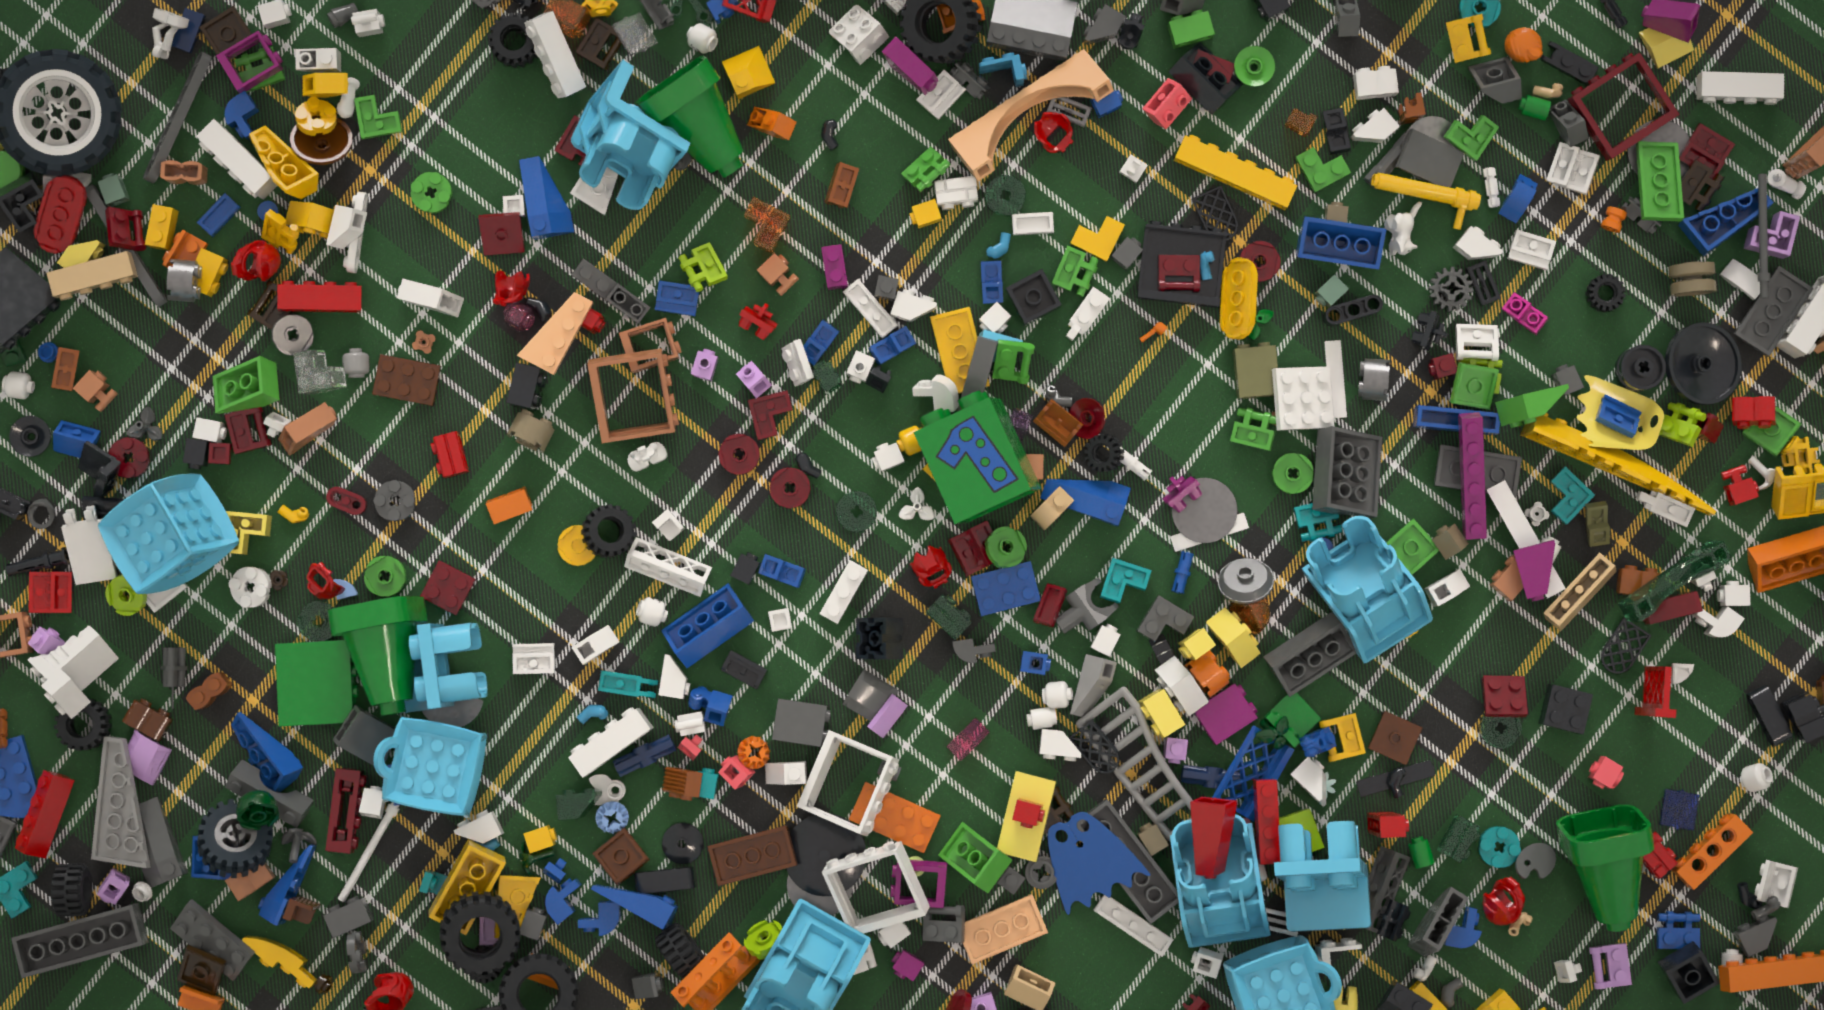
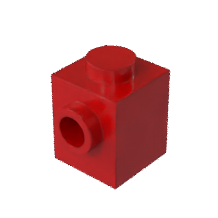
M1020 798L1017 799L1012 820L1021 822L1020 826L1032 829L1033 826L1039 825V822L1044 820L1045 810H1042L1043 804Z

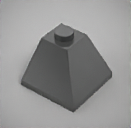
M1508 57L1468 67L1482 93L1502 104L1522 99L1521 78Z

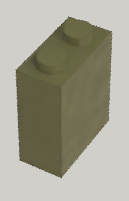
M1270 342L1258 343V347H1250V344L1237 345L1238 348L1233 350L1237 399L1274 396L1272 369L1278 368L1276 345L1270 346Z

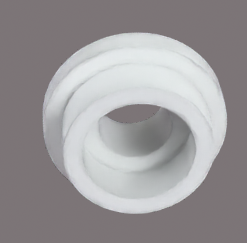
M140 881L134 885L132 894L137 901H148L152 897V889L147 883Z

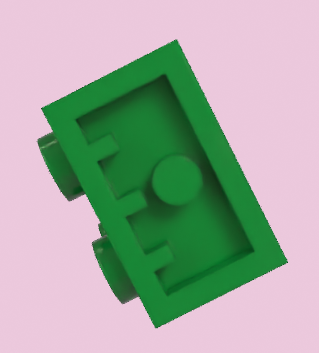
M1298 693L1290 697L1288 695L1283 697L1263 717L1275 729L1277 722L1283 716L1287 717L1289 722L1288 732L1281 735V737L1286 738L1287 743L1293 748L1300 743L1299 738L1303 737L1321 720L1319 715Z

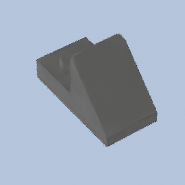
M1008 866L996 883L1014 895L1026 878Z

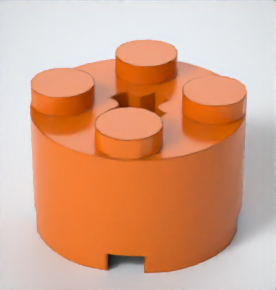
M1211 650L1198 659L1190 660L1184 665L1187 670L1190 669L1196 683L1204 693L1207 692L1209 698L1229 684L1230 674L1224 666L1219 667L1216 664L1217 658Z

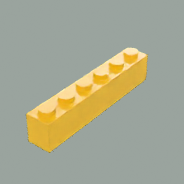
M1194 135L1184 136L1173 161L1284 211L1288 208L1297 188V185L1293 184L1294 181L1284 176L1283 178L1275 176V172L1264 168V170L1257 168L1256 163L1250 160H1245L1244 162L1237 159L1238 156L1232 152L1227 151L1224 153L1219 151L1218 146L1211 143L1206 145L1200 142L1201 139Z

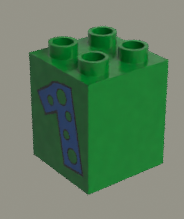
M980 390L957 400L961 410L954 414H951L949 409L943 410V408H940L920 417L923 428L913 432L954 524L971 522L1041 490V486L1002 400L988 397L987 392L981 393Z

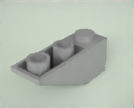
M1086 654L1070 714L1083 717L1093 709L1112 683L1117 662Z

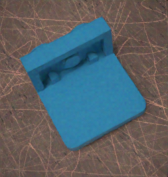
M1007 53L999 59L988 57L982 59V62L979 63V74L1011 68L1015 87L1024 86V80L1027 79L1025 63L1021 64L1019 54Z

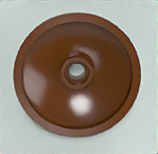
M313 116L312 119H320V116ZM337 118L335 128L323 135V132L316 133V136L304 134L298 129L297 124L290 134V144L295 155L301 160L315 165H327L341 160L349 153L353 143L352 132L349 126L339 118Z

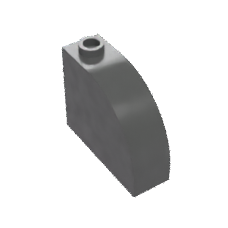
M1453 887L1446 889L1429 908L1407 946L1424 957L1440 951L1469 898Z

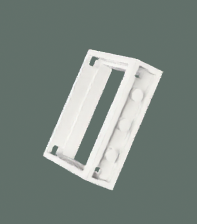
M829 730L797 807L858 834L868 836L874 828L876 815L882 809L883 798L890 790L891 779L898 771L899 759ZM840 742L886 761L859 826L814 807Z
M893 841L887 842L882 847L876 849L875 847H870L863 853H851L843 859H831L822 871L844 923L863 934L925 916L930 907L902 841L896 843ZM895 855L915 903L858 919L837 872Z

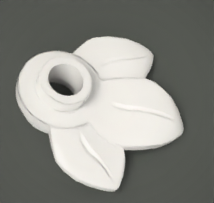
M604 774L593 775L589 778L590 783L594 787L586 798V801L590 804L603 805L611 801L619 802L625 795V785L619 780H611ZM612 787H618L619 792L613 793Z

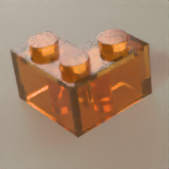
M550 0L543 12L553 11L563 33L571 38H574V36L581 38L591 19L588 9L572 0Z
M753 197L744 216L746 219L761 226L753 241L754 246L773 255L791 217L789 214Z

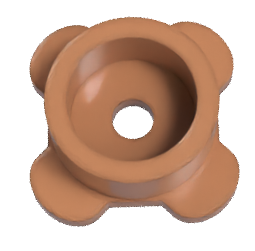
M420 330L416 333V340L412 343V347L414 350L419 349L424 351L425 354H429L432 351L431 348L436 338L433 334L427 335Z

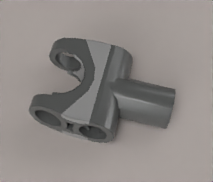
M1099 577L1080 586L1065 597L1071 607L1056 619V624L1064 634L1081 622L1090 631L1106 620L1119 607L1116 602L1104 608H1099L1092 603V591L1095 589V586L1102 582Z

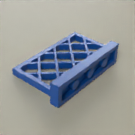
M1254 725L1212 798L1222 799L1220 798L1222 793L1228 788L1230 790V797L1225 799L1236 800L1244 796V801L1240 808H1236V812L1253 822L1255 820L1253 785L1247 790L1246 781L1251 779L1278 780L1294 752L1293 748L1285 745L1280 750L1273 748L1272 752L1268 754L1267 745L1269 744L1261 741V743L1254 745L1253 739L1255 734L1261 731V729ZM1262 747L1263 756L1256 758L1254 750ZM1250 752L1251 760L1243 763V756L1245 753ZM1264 761V766L1261 771H1258L1257 763ZM1252 765L1253 774L1245 776L1244 768ZM1240 770L1241 778L1233 781L1232 776L1234 772ZM1242 783L1243 792L1235 794L1234 786Z

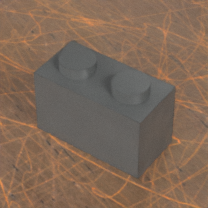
M356 896L347 900L348 905L340 908L338 904L327 909L328 914L323 915L333 938L375 920L365 897L359 899Z

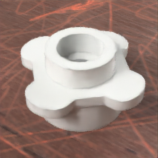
M1535 502L1533 507L1526 509L1524 512L1525 516L1529 517L1532 521L1533 526H1539L1541 521L1549 518V512L1542 507L1541 502Z

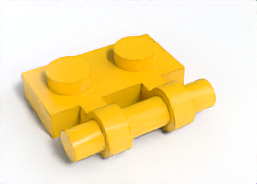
M270 209L265 214L261 238L277 249L282 246L286 249V253L292 254L297 248L298 226L292 224L288 227L286 225L287 220L281 214Z

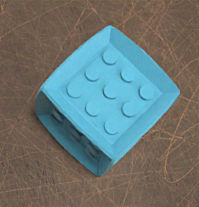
M179 474L154 481L124 499L98 523L99 531L113 561L137 594L157 593L180 586L210 569L239 544L235 529L223 505L201 474Z
M402 716L395 728L393 737H387L382 740L374 753L373 762L375 770L383 777V801H391L408 807L437 813L464 816L466 819L469 818L481 778L487 734L445 723ZM395 748L392 765L389 768L384 762V757L389 749Z
M1298 935L1297 937L1294 936L1271 942L1239 954L1223 963L1228 986L1237 1010H1336L1333 1001L1340 996L1342 991L1340 976L1330 964L1318 960L1315 951L1304 936ZM1319 973L1325 974L1331 982L1328 992H1325Z

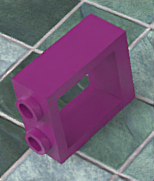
M259 30L216 55L239 93L250 90L283 70L280 64L283 62L277 51H272L270 47L272 42L267 34L263 35ZM260 42L274 65L248 81L243 82L231 59Z
M910 860L914 871L938 872L936 898L926 899L930 907L944 908L947 862ZM897 862V865H893L892 877L896 878V883L891 885L890 897H894V904L896 905L915 903L914 898L911 896H900L902 871Z

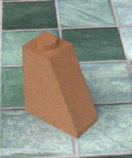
M324 402L284 426L278 440L289 456L334 425L337 419L334 409L331 406L328 407Z

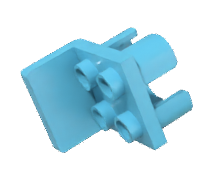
M622 60L588 100L572 134L571 142L575 148L586 154L579 170L581 179L589 186L595 188L599 185L608 167L625 178L616 198L617 202L625 208L639 210L648 203L655 187L659 189L663 187L670 170L688 151L690 142L680 137L673 128L663 126L645 115L638 106L628 104L620 99L634 69L633 65Z
M1354 516L1342 524L1347 540L1329 551L1323 538H1318L1308 546L1306 557L1309 564L1303 567L1302 570L1309 582L1348 631L1357 655L1363 663H1367L1430 623L1433 617L1423 589L1398 559L1394 548L1386 544L1369 518Z
M433 623L417 625V634L409 635V649L412 660H415L413 699L405 701V713L454 706L456 701L487 697L488 688L485 673L469 672L450 675L448 662L449 653L478 650L481 648V634L477 623L449 626Z
M1235 814L1225 872L1217 875L1214 879H1205L1204 876L1196 875L1192 821L1185 820L1177 824L1173 829L1172 835H1170L1181 922L1188 947L1193 948L1270 936L1252 823L1246 824L1241 816Z
M1333 821L1327 824L1329 855L1327 860H1312L1311 834L1308 830H1304L1301 824L1279 825L1280 862H1274L1275 876L1284 882L1287 929L1291 932L1370 928L1371 909L1367 864L1360 859L1358 825H1355L1353 821Z
M799 899L744 995L747 1000L741 1010H833L855 973L871 941L870 937L807 901Z

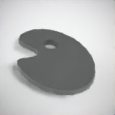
M1531 844L1518 855L1515 862L1516 872L1519 877L1526 879L1530 872L1535 870L1538 877L1543 879L1555 867L1556 854L1547 844Z

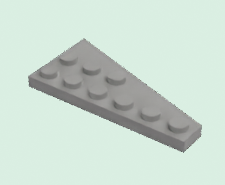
M104 736L91 859L151 868L127 739Z

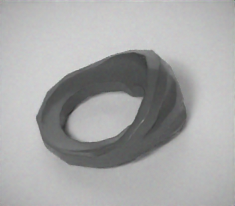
M47 499L36 500L29 506L27 514L30 524L37 529H45L52 524L55 518V509ZM38 506L46 507L49 512V520L45 524H39L34 519V512L38 509Z

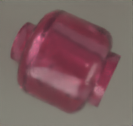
M517 301L507 305L504 309L505 323L516 331L529 330L534 324V311L525 304Z

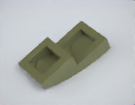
M1606 501L1585 504L1589 547L1610 544V526L1608 524V505Z

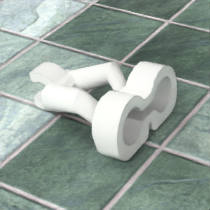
M155 8L152 17L161 22V24L152 27L154 39L152 55L156 58L168 59L174 34L178 29L187 28L189 19L163 9ZM167 26H171V28L166 32L164 41L162 42L160 30Z
M653 442L647 448L644 445L632 451L628 455V464L631 470L637 472L649 467V461L652 464L664 461L667 458V451L659 442Z

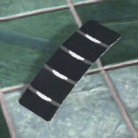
M1164 634L1159 635L1155 642L1149 640L1160 665L1174 656Z

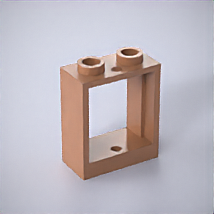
M666 318L620 332L619 335L625 354L635 352L630 337L664 326L672 354L667 356L668 362L680 359L679 353H682L679 342H674L672 334L675 333L672 321L668 322ZM657 359L640 365L638 361L628 362L633 374L658 366Z
M28 612L0 615V621L18 620L22 647L20 649L0 652V658L34 653L33 648L28 644L32 637L30 632L32 619Z

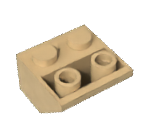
M1015 965L1004 995L1035 1010H1043L1051 997L1055 982L1024 967Z

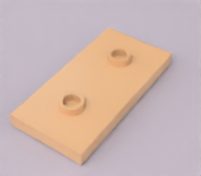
M1030 894L966 921L963 945L971 964H975L1047 934L1048 931L1034 897Z

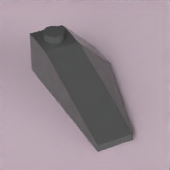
M157 796L140 803L139 808L151 868H142V872L147 884L153 888L189 872L159 797Z

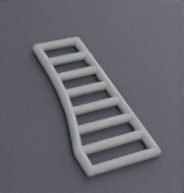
M1121 687L1077 720L1076 726L1078 729L1083 727L1120 698H1125L1130 707L1102 727L1101 730L1107 735L1135 714L1140 726L1114 744L1119 752L1142 734L1148 746L1121 766H1118L1113 773L1152 822L1158 826L1164 837L1170 841V835H1172L1173 830L1170 831L1163 821L1186 805L1191 810L1190 802L1193 800L1161 754L1140 704L1126 687ZM1083 732L1085 738L1090 740V733ZM1093 734L1092 740L1099 741L1100 735ZM1092 743L1093 748L1099 751V744ZM1102 746V752L1108 753L1109 749L1105 750V748ZM1152 753L1158 764L1137 780L1131 782L1125 775V772ZM1101 755V758L1108 762V756ZM1111 756V763L1116 764V762L1113 760ZM1160 772H1163L1169 782L1145 799L1137 789ZM1172 789H1175L1181 799L1157 815L1150 805Z

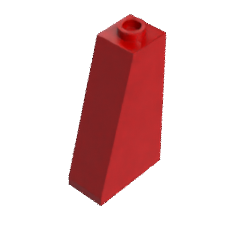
M1200 797L1190 802L1196 875L1204 876L1205 879H1214L1217 875L1225 872L1237 800Z

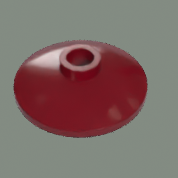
M1092 398L1077 400L1069 412L1083 424L1076 435L1083 439L1094 438L1104 428L1105 412L1100 403Z

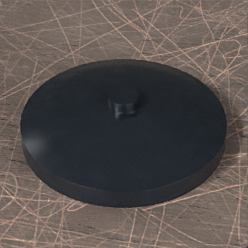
M1702 322L1682 328L1673 336L1666 350L1667 378L1675 392L1690 403L1697 405L1718 403L1727 398L1739 382L1742 362L1738 346L1727 331L1715 324Z
M832 814V815H834V816H837V817H839V818H841V819H844V820L850 822L849 820H847L846 818H844V817H842V816H839V815H836V814ZM817 815L809 816L799 822L790 832L798 865L786 868L793 882L807 893L816 896H832L822 874L824 867L831 859L837 858L839 860L851 853H863L866 850L864 839L861 834ZM866 863L837 872L845 891L858 881Z

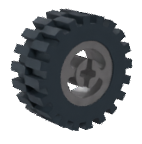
M228 799L227 805H224L222 801L217 803L216 810L213 807L208 809L207 816L204 815L201 819V824H199L197 839L199 857L203 856V864L205 866L210 864V871L213 873L217 869L220 870L219 876L225 877L226 873H231V878H237V873H241L242 877H246L250 869L253 873L258 871L259 864L263 866L266 862V857L270 855L273 838V827H268L267 824L261 826L260 830H248L241 827L239 821H237V804H234V799ZM235 825H236V827H235V834H236V837L238 838V847H237V848H235V842H236V841H235V837H234V835H232V831H233L232 826H235ZM249 840V842L243 846L244 841Z

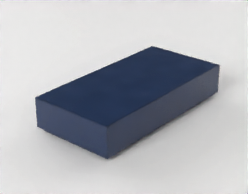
M185 8L182 17L189 19L188 27L177 30L173 38L172 47L191 54L200 33L199 27L203 25L206 16Z

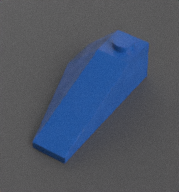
M537 156L519 160L531 237L534 240L574 233L571 212L541 158Z
M1047 479L1040 499L1046 500L1060 486L1074 499L1067 509L1117 527L1124 512L1131 488L1113 481Z
M237 713L231 726L241 746L246 748L249 753V763L251 765L254 764L256 768L260 769V779L268 789L278 793L282 792L301 773L303 766L300 760L243 713Z
M309 845L299 856L297 863H293L266 897H262L258 909H260L259 916L276 926L286 922L283 919V915L289 899L297 896L317 845Z
M597 884L591 888L593 891L662 930L672 924L678 906L674 904L675 901L665 895L662 898L661 896Z

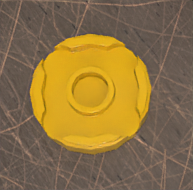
M581 525L568 527L561 533L558 539V553L561 558L568 564L575 566L586 565L596 556L592 554V550L586 548L587 544L582 541L584 537L581 535V530L583 529Z

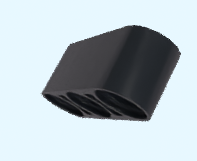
M1369 295L1335 305L1324 312L1323 321L1327 326L1334 327L1368 317L1382 309L1383 301L1378 295ZM1369 300H1374L1377 303L1376 310H1371L1368 307L1367 303ZM1349 306L1357 308L1358 313L1356 316L1349 314ZM1329 312L1337 313L1338 320L1336 322L1329 319Z
M1767 685L1746 694L1747 700L1772 747H1776L1793 738L1792 732Z
M694 867L634 873L635 890L640 893L664 892L696 887Z

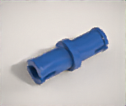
M1181 551L1178 568H1175L1174 571L1176 575L1171 589L1172 592L1184 594L1187 578L1191 575L1189 571L1194 554Z

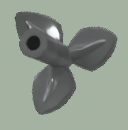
M150 407L143 409L140 417L142 421H136L126 433L131 438H142L145 431H147L149 439L155 441L162 439V430L159 426H151L155 421V414Z
M289 828L281 839L282 845L292 842L289 857L290 863H297L300 843L303 839L313 845L317 844L315 837L309 832H302L303 829Z

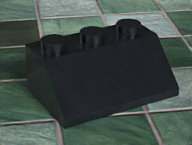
M1199 42L1179 59L1170 69L1169 73L1212 115L1243 83L1234 74H1232L1229 84L1224 74L1219 71H1215L1211 76L1206 75L1212 69V63L1205 57H1200L1193 64L1198 49L1211 56L1214 55Z

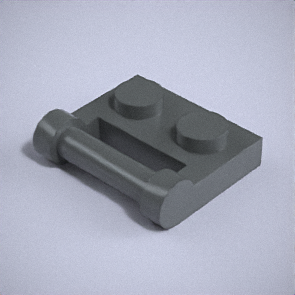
M956 905V907L944 906V908L929 907L926 915L923 916V941L964 943V905ZM932 914L955 915L956 921L932 920Z

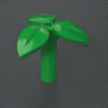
M1262 309L1258 311L1254 328L1248 335L1251 340H1256L1260 335L1261 330L1257 324H1266L1272 319L1274 315L1272 310Z

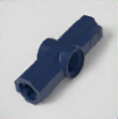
M668 734L650 744L648 742L632 750L631 753L617 758L613 763L617 773L622 777L638 768L642 769L656 762L657 759L669 755L677 749Z
M1183 765L1181 782L1217 789L1227 770L1211 766ZM1239 771L1234 772L1232 776L1233 781L1241 778ZM1242 783L1235 785L1234 789L1242 790Z

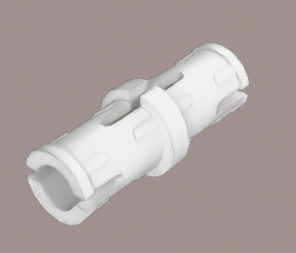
M1124 450V453H1121L1124 459L1120 460V462L1126 466L1128 471H1133L1145 481L1152 470L1138 461L1139 458L1137 456L1133 457L1126 450Z

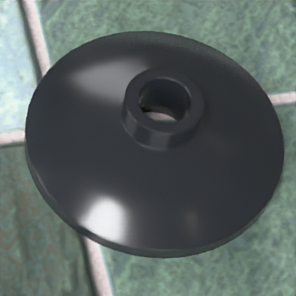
M24 416L12 425L9 440L17 453L27 457H34L40 455L48 448L51 441V432L47 423L41 418ZM31 433H34L35 439L31 441L29 436Z
M677 823L665 832L662 839V848L667 858L672 862L688 864L696 860L701 854L703 837L695 826L689 823ZM680 840L686 842L684 848L679 847L678 842Z

